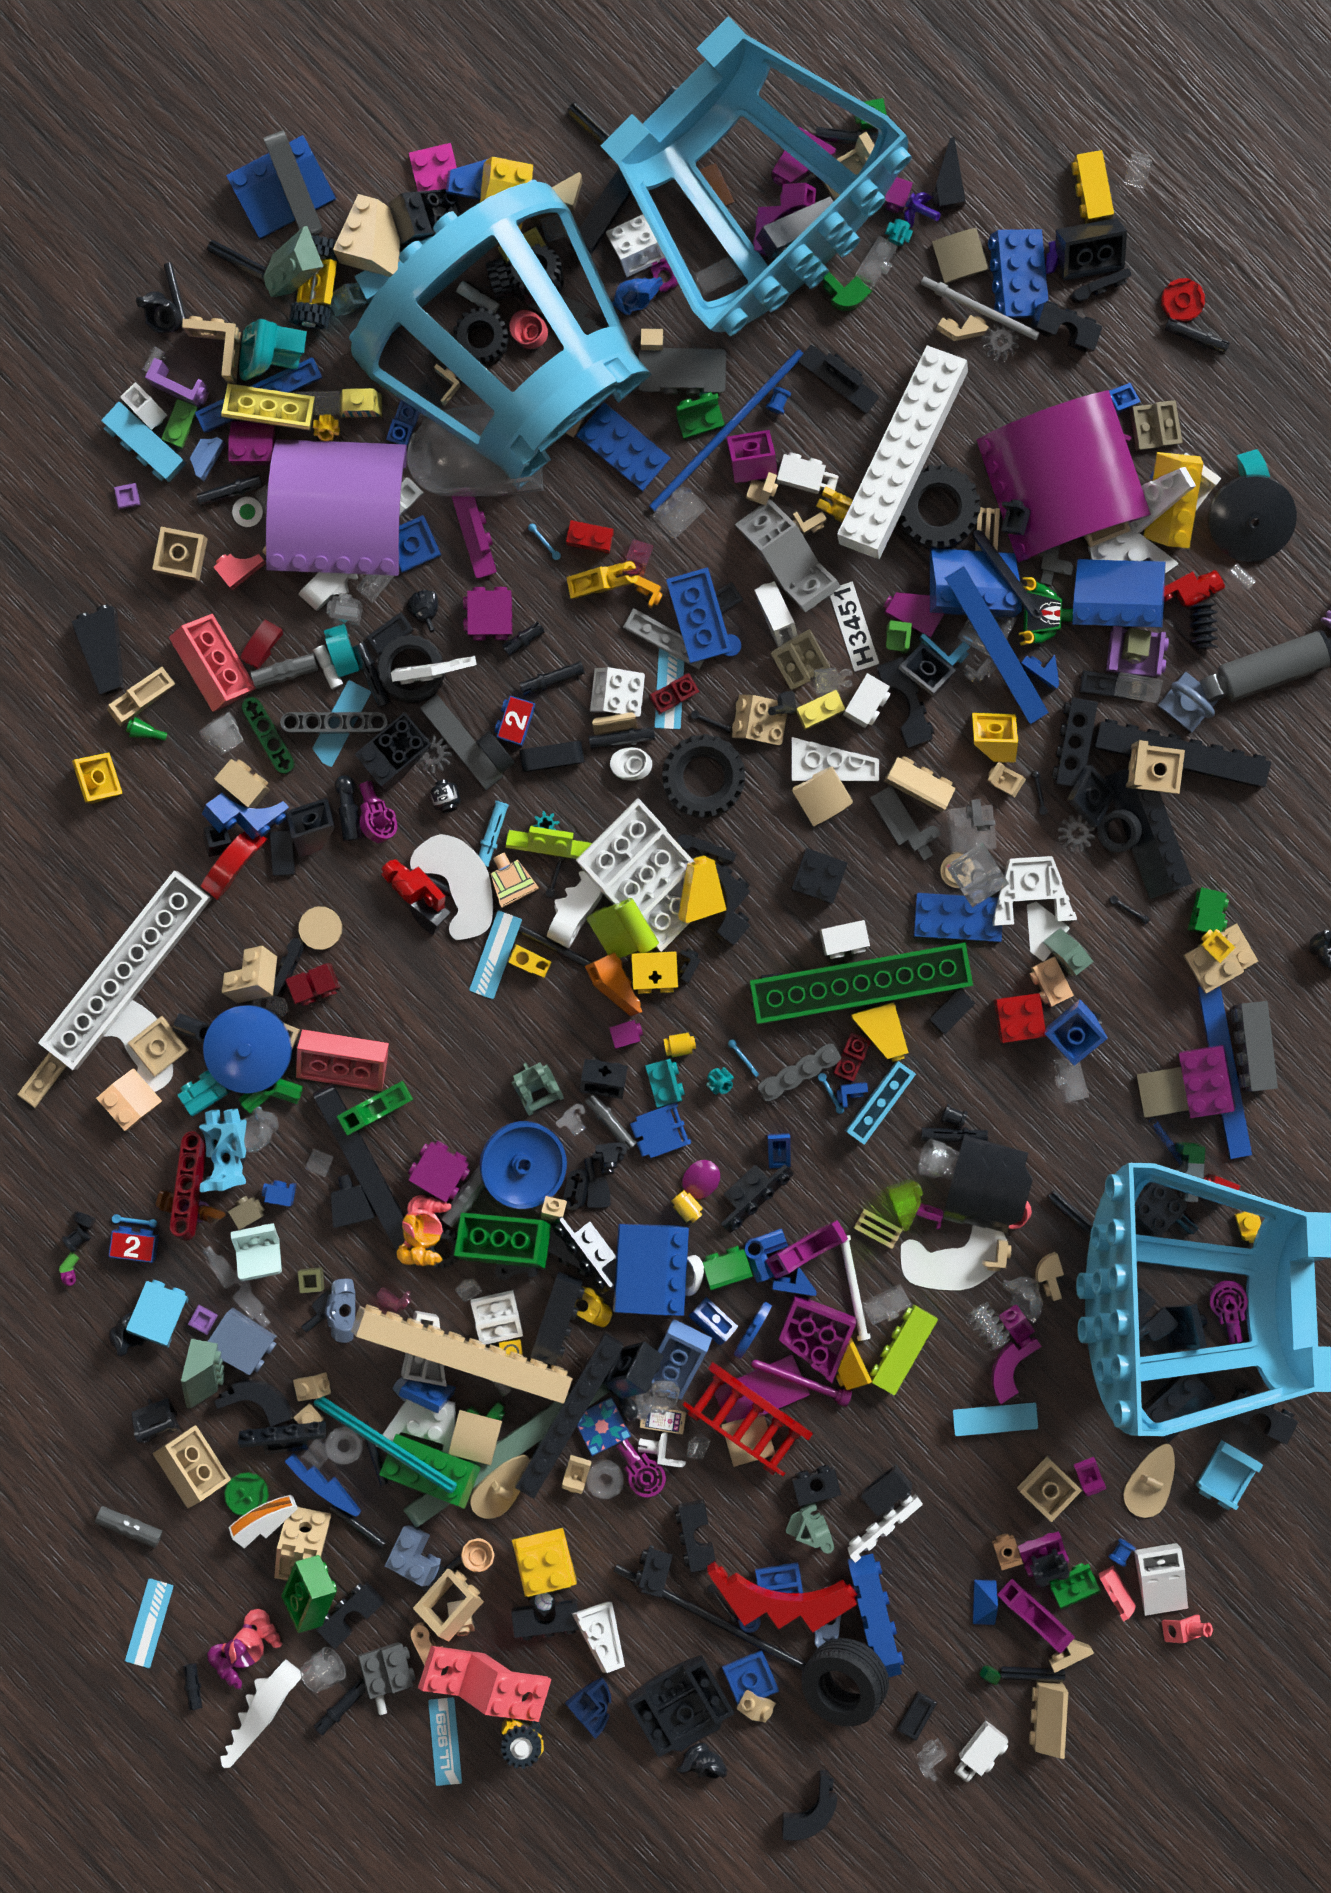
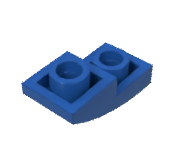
M401 399L386 440L408 446L420 412Z

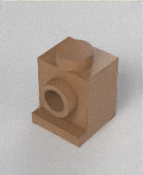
M1002 1534L997 1536L995 1541H992L1001 1570L1023 1564L1013 1535ZM1006 1548L1011 1549V1553L1008 1555H1004Z

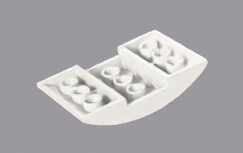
M637 798L576 861L613 905L628 898L634 899L659 941L656 948L662 952L689 924L679 920L678 913L686 867L688 863L694 862V860L666 831L667 829L642 801Z

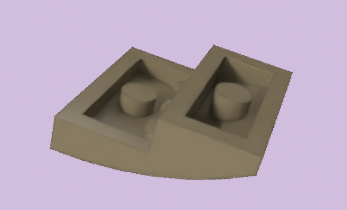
M977 228L961 231L932 241L944 283L948 284L966 276L971 277L989 270Z
M1176 400L1129 408L1136 451L1183 443Z
M810 629L771 652L791 690L809 682L811 677L830 669V664Z
M1181 1067L1137 1074L1144 1118L1189 1110Z

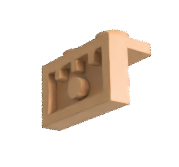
M1055 956L1031 967L1032 973H1030V977L1035 985H1039L1042 991L1040 996L1044 1005L1048 1004L1049 1007H1053L1074 996Z

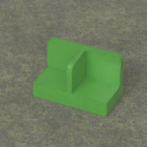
M890 621L886 629V648L888 650L901 651L903 654L907 653L910 645L912 623Z

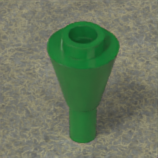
M137 717L134 718V721L129 719L126 732L130 733L129 737H152L162 741L166 740V732L154 729Z

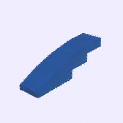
M295 1453L285 1460L294 1473L318 1495L355 1517L360 1514L361 1509L335 1476L327 1481L315 1465L307 1470Z

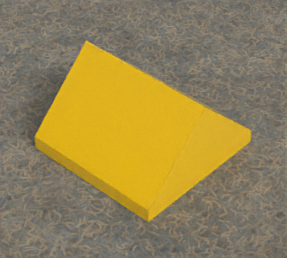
M110 753L72 761L85 803L94 804L123 794Z

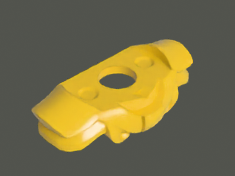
M581 1286L585 1288L581 1300H585L588 1303V1309L583 1312L578 1310L577 1315L592 1324L606 1327L612 1317L611 1308L603 1303L604 1299L599 1297L595 1290L590 1287Z

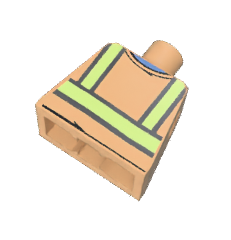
M505 853L493 858L499 870L491 873V877L502 908L539 890V887L519 860L510 863Z

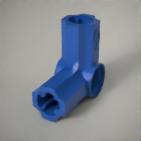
M782 1228L756 1238H750L744 1245L745 1253L757 1283L774 1277L765 1260L768 1258V1253L788 1246ZM750 1244H759L760 1251L757 1254L749 1253L748 1246Z

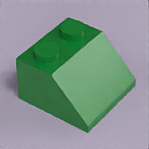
M734 1246L726 1249L727 1253L718 1255V1252L705 1256L706 1260H703L702 1263L711 1290L753 1277L744 1248L739 1249V1246Z

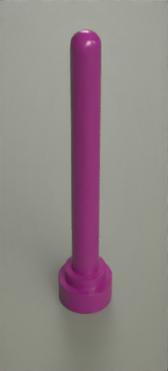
M753 1360L751 1363L755 1369L834 1398V1401H837L838 1405L847 1407L851 1399L852 1391L846 1390V1388H838L836 1390L759 1360Z

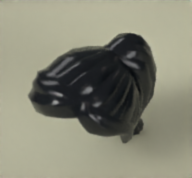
M151 291L143 297L136 298L137 306L144 309L145 324L154 332L171 333L178 330L181 324V315L174 303L166 299L162 293Z
M1325 929L1310 939L1308 949L1311 954L1317 955L1318 960L1325 968L1331 971V931Z
M134 1311L124 1315L118 1321L117 1326L110 1330L109 1340L111 1345L117 1350L118 1356L126 1355L128 1347L143 1346L146 1339L126 1331Z
M698 1743L690 1747L684 1755L681 1766L676 1768L677 1772L683 1775L692 1771L698 1773V1778L707 1776L713 1779L725 1778L728 1770L722 1758L715 1752L710 1751L706 1743Z

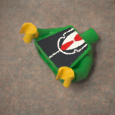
M1023 577V580L1027 581V587H1023L1025 590H1030L1027 592L1039 607L1043 616L1040 620H1035L1024 608L1023 632L1019 633V635H1023L1025 641L1020 642V645L1043 643L1054 637L1056 631L1060 630L1061 621L1073 622V609L1062 608V599L1058 598L1057 594L1044 584L1036 582L1032 577Z

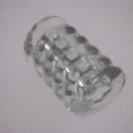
M984 1302L967 1315H972L968 1321L969 1323L977 1322L973 1329L982 1330L978 1336L987 1337L984 1344H992L989 1348L991 1352L1002 1347L1011 1338H1007L1010 1334L1008 1330L1002 1331L1005 1325L1003 1323L997 1324L1000 1318L998 1316L992 1317L995 1311L993 1309L987 1310L990 1304Z

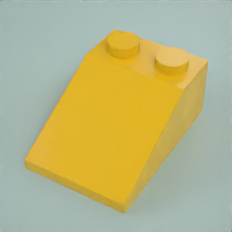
M491 157L486 160L483 165L480 203L488 197L508 188L531 181L533 165L497 157ZM522 223L518 226L520 231L522 228Z

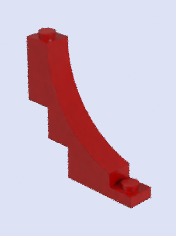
M715 1561L707 1566L709 1576L744 1626L767 1612L777 1628L780 1629L801 1615L813 1633L857 1605L855 1589L851 1584L847 1585L844 1580L813 1592L783 1593L755 1585L737 1572L728 1577L725 1569L722 1566L718 1567Z

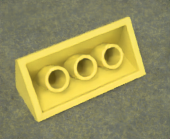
M228 384L221 416L310 431L315 397Z

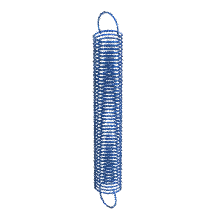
M1151 1118V1119H1155V1118ZM1150 1119V1120H1151V1119ZM1149 1120V1121H1150V1120ZM1157 1121V1125H1156V1124L1154 1125L1155 1130H1156V1127H1157L1159 1133H1160V1131H1161V1133H1162V1131H1163L1164 1129H1163V1128L1160 1129L1161 1126L1159 1127L1160 1124H1159L1158 1121ZM1151 1126L1153 1128V1126ZM1153 1128V1130H1154V1128ZM1156 1130V1132H1157V1130ZM1165 1131L1162 1133L1163 1137L1166 1134ZM1157 1132L1156 1134H1157L1158 1137H1159V1134H1158V1132ZM1160 1134V1136H1161V1134ZM1166 1134V1136H1167V1134ZM1161 1136V1138H1162V1136ZM1165 1136V1137H1166V1136ZM1167 1136V1142L1165 1138L1164 1140L1162 1138V1142L1164 1143V1145L1166 1142L1169 1152L1171 1153V1148L1174 1155L1173 1157L1177 1161L1175 1157L1176 1154L1179 1161L1181 1155L1179 1156L1180 1153L1178 1154L1177 1151L1175 1152L1176 1146H1174V1143L1171 1144L1172 1141L1170 1142V1137ZM1166 1138V1139H1167V1138ZM1181 1157V1158H1182V1157ZM1180 1158V1160H1181V1158ZM1181 1160V1162H1182V1160ZM1179 1161V1163H1180V1161ZM1181 1163L1179 1164L1180 1166H1181Z

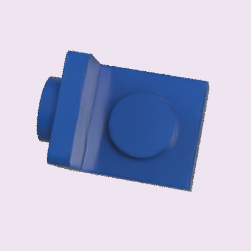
M867 1083L840 1085V1090L836 1091L838 1103H842L843 1108L848 1107L846 1094H850L851 1098L862 1097L863 1092H868Z

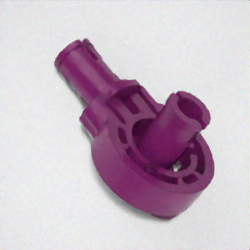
M372 781L363 782L359 785L364 803L360 806L362 811L360 827L365 836L378 844L386 842L397 831L395 812L392 809L386 808L384 801L377 798Z
M1225 1280L1212 1288L1209 1302L1212 1311L1218 1316L1220 1324H1224L1222 1313H1224L1229 1343L1235 1344L1234 1335H1236L1237 1343L1243 1341L1237 1311L1239 1310L1241 1321H1244V1312L1247 1308L1248 1299L1244 1288L1240 1284ZM1237 1290H1239L1242 1293V1299L1240 1297V1294L1237 1293ZM1217 1293L1218 1297H1216V1303H1213L1214 1297Z
M628 1439L622 1442L627 1450L621 1444L617 1445L616 1448L635 1472V1475H633L628 1466L624 1468L629 1475L628 1479L631 1489L642 1497H653L659 1494L666 1482V1475L661 1465L650 1460L644 1453L641 1456L648 1464L646 1466ZM656 1468H659L662 1473L661 1486H658L660 1479L656 1477V1475L659 1476ZM636 1484L640 1489L644 1487V1491H651V1494H643L637 1491L634 1485Z

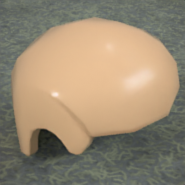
M476 1538L469 1540L463 1546L461 1560L467 1569L473 1572H483L493 1564V1548L487 1541Z

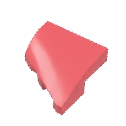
M1113 1565L1098 1575L1124 1622L1133 1614L1136 1605Z

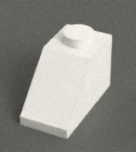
M136 382L120 396L151 430L155 426L160 425L167 416Z

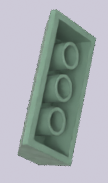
M195 1339L190 1341L181 1379L187 1408H192L218 1391L219 1385H223L225 1372H223L222 1352L219 1351L217 1343Z

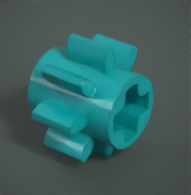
M895 219L894 223L889 222L885 234L889 235L888 241L890 243L903 246L904 242L909 243L913 231L909 229L910 224L908 222Z
M543 811V817L535 816L538 824L533 825V827L544 828L540 827V824L544 823V819L552 822V825L549 826V829L556 830L554 828L555 825L560 824L559 821H553L554 813L549 817Z
M725 1067L721 1070L715 1068L707 1076L709 1082L706 1085L715 1095L719 1092L726 1094L733 1087L731 1080L734 1077Z

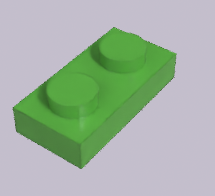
M177 399L161 438L162 441L183 449L196 417L195 412L199 408Z

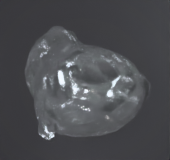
M262 1107L254 1108V1115L244 1118L247 1121L244 1137L246 1152H259L270 1142L272 1133L279 1128L277 1117L271 1112L262 1111Z
M1028 1276L1018 1277L1011 1281L1003 1280L1004 1290H1008L1012 1296L1010 1305H1018L1025 1317L1035 1322L1042 1314L1043 1301L1039 1292L1040 1284L1037 1280Z
M654 1381L647 1393L636 1395L637 1418L640 1420L646 1419L650 1412L665 1415L668 1410L674 1408L677 1404L680 1388L672 1381Z

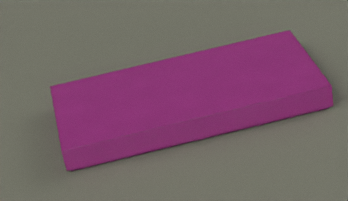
M792 1354L769 1364L802 1377ZM758 1369L736 1378L778 1409L810 1395L806 1387ZM727 1383L720 1385L714 1393L720 1408H722L732 1394L731 1390L733 1387ZM745 1396L742 1399L739 1398L726 1416V1422L729 1423L746 1418L753 1408L751 1406L753 1402Z

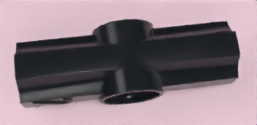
M179 1013L175 1019L172 1031L204 1043V1038L201 1034L202 1030L205 1027L209 1028L211 1024Z

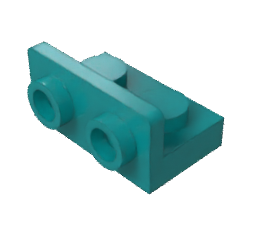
M670 1058L645 1065L657 1107L682 1101L681 1096H684L685 1093L682 1083L677 1084L675 1075H678L679 1071L676 1062L672 1063Z

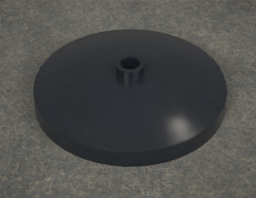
M1259 474L1244 475L1228 482L1217 492L1208 512L1209 531L1218 548L1234 559L1248 562L1264 560L1279 552L1292 537L1297 521L1296 506L1288 490L1277 480ZM1257 518L1254 523H1251L1252 519Z

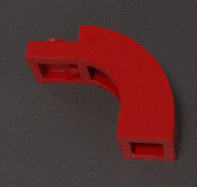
M245 831L239 834L213 865L202 882L201 887L218 900L230 888L239 871L265 844L267 839L264 836H258L252 840Z

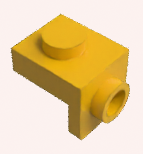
M1210 929L1201 938L1204 941L1201 946L1219 963L1236 948L1218 929L1214 932Z

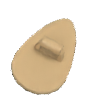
M1163 1444L1150 1452L1133 1472L1125 1486L1123 1493L1124 1503L1128 1510L1136 1516L1143 1518L1153 1517L1161 1512L1167 1502L1175 1469V1457L1171 1445Z
M520 1455L506 1461L474 1488L470 1496V1505L476 1515L485 1519L496 1518L503 1515L511 1507L520 1492L515 1488V1483L529 1461L526 1455Z

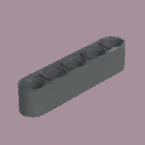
M284 130L264 137L263 140L299 230L304 226H308L311 235L323 232Z
M437 694L420 707L486 790L503 777Z
M289 712L281 717L280 724L286 732L291 734H379L389 726V721L384 714L379 712ZM337 717L340 719V725L333 729L330 727L329 722L332 718ZM359 717L362 719L361 727L357 729L352 728L351 721ZM381 717L384 719V725L378 729L374 728V719ZM289 718H295L297 721L296 726L288 729L286 721ZM317 718L318 726L310 729L308 727L309 719Z

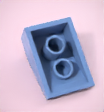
M673 1319L657 1349L664 1357L660 1363V1370L652 1380V1386L682 1400L708 1351L712 1337Z

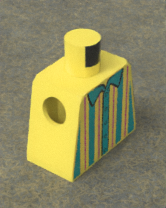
M371 388L342 389L340 394L341 418L382 417V395Z

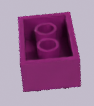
M1225 1045L1181 1051L1179 1058L1190 1118L1235 1111L1236 1106Z

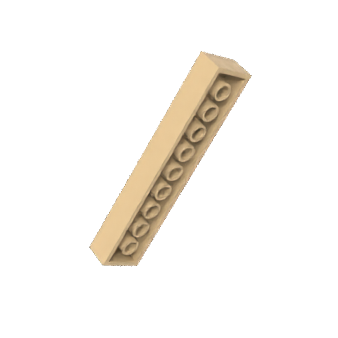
M366 1304L365 1308L359 1306L351 1332L356 1337L563 1404L565 1402L573 1378L567 1375L568 1371L564 1370V1368L556 1365H551L548 1368L547 1364H544L542 1361L533 1358L527 1361L526 1357L511 1351L510 1355H508L502 1348L490 1345L487 1348L485 1344L476 1339L470 1338L469 1341H465V1338L461 1337L462 1335L449 1331L448 1335L444 1334L441 1328L433 1325H428V1328H425L420 1321L411 1318L404 1321L400 1315L389 1311L385 1315L381 1313L382 1311L379 1308Z

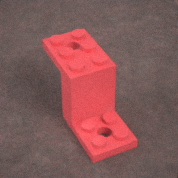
M431 1646L418 1688L426 1692L459 1696L484 1715L539 1722L551 1679L547 1676L511 1672L485 1653ZM448 1666L447 1673L441 1676L442 1669ZM528 1692L527 1699L522 1701V1696Z

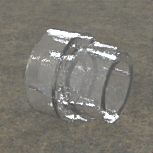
M230 711L222 714L199 731L205 742L214 746L220 755L227 753L244 740L238 731L237 721Z
M929 1139L924 1145L919 1158V1174L930 1178L940 1176L953 1179L960 1152L946 1146L943 1142Z
M338 1427L327 1435L324 1449L327 1457L334 1463L350 1464L360 1457L363 1442L361 1436L350 1428ZM342 1439L349 1442V1448L345 1452H341L338 1449V1442Z
M600 1460L594 1463L587 1475V1485L592 1495L601 1499H610L620 1493L624 1484V1473L621 1467L611 1460ZM603 1474L610 1475L612 1478L611 1483L607 1485L602 1484L599 1480L600 1476Z
M324 1647L314 1653L311 1659L304 1663V1666L300 1669V1674L305 1685L311 1691L318 1693L342 1681L346 1676V1670L339 1655L332 1648Z

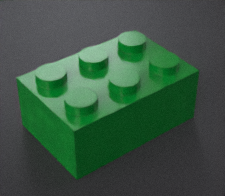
M320 1555L295 1561L281 1596L298 1633L323 1625L337 1592L336 1584L334 1581H331L325 1562H322Z

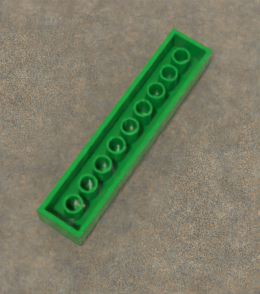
M966 943L749 981L757 1024L973 986Z

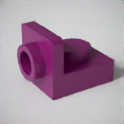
M1016 1304L999 1315V1318L1017 1344L1035 1332Z

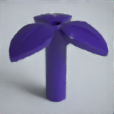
M925 192L918 193L916 196L912 193L906 201L905 207L908 208L905 211V220L910 224V228L914 224L915 212L921 213L935 221H938L941 216L939 212L924 205L932 198Z

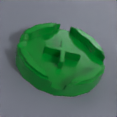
M250 1472L234 1476L227 1484L224 1493L227 1506L239 1516H243L256 1507L267 1503L269 1497L268 1486L264 1479Z

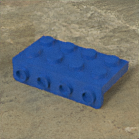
M1042 229L997 230L990 235L988 240V248L991 250L992 258L990 269L993 272L994 280L992 283V291L995 293L994 310L1009 318H1033L1037 305L1048 301Z

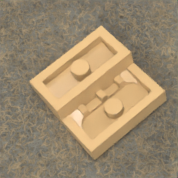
M832 766L814 774L812 779L793 787L794 795L813 826L831 818L853 803Z
M459 1410L449 1455L491 1466L502 1421Z

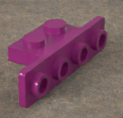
M468 490L452 495L476 578L495 574L497 570L489 547L493 545L490 532L485 533L483 525L487 524L484 512H479L473 491Z

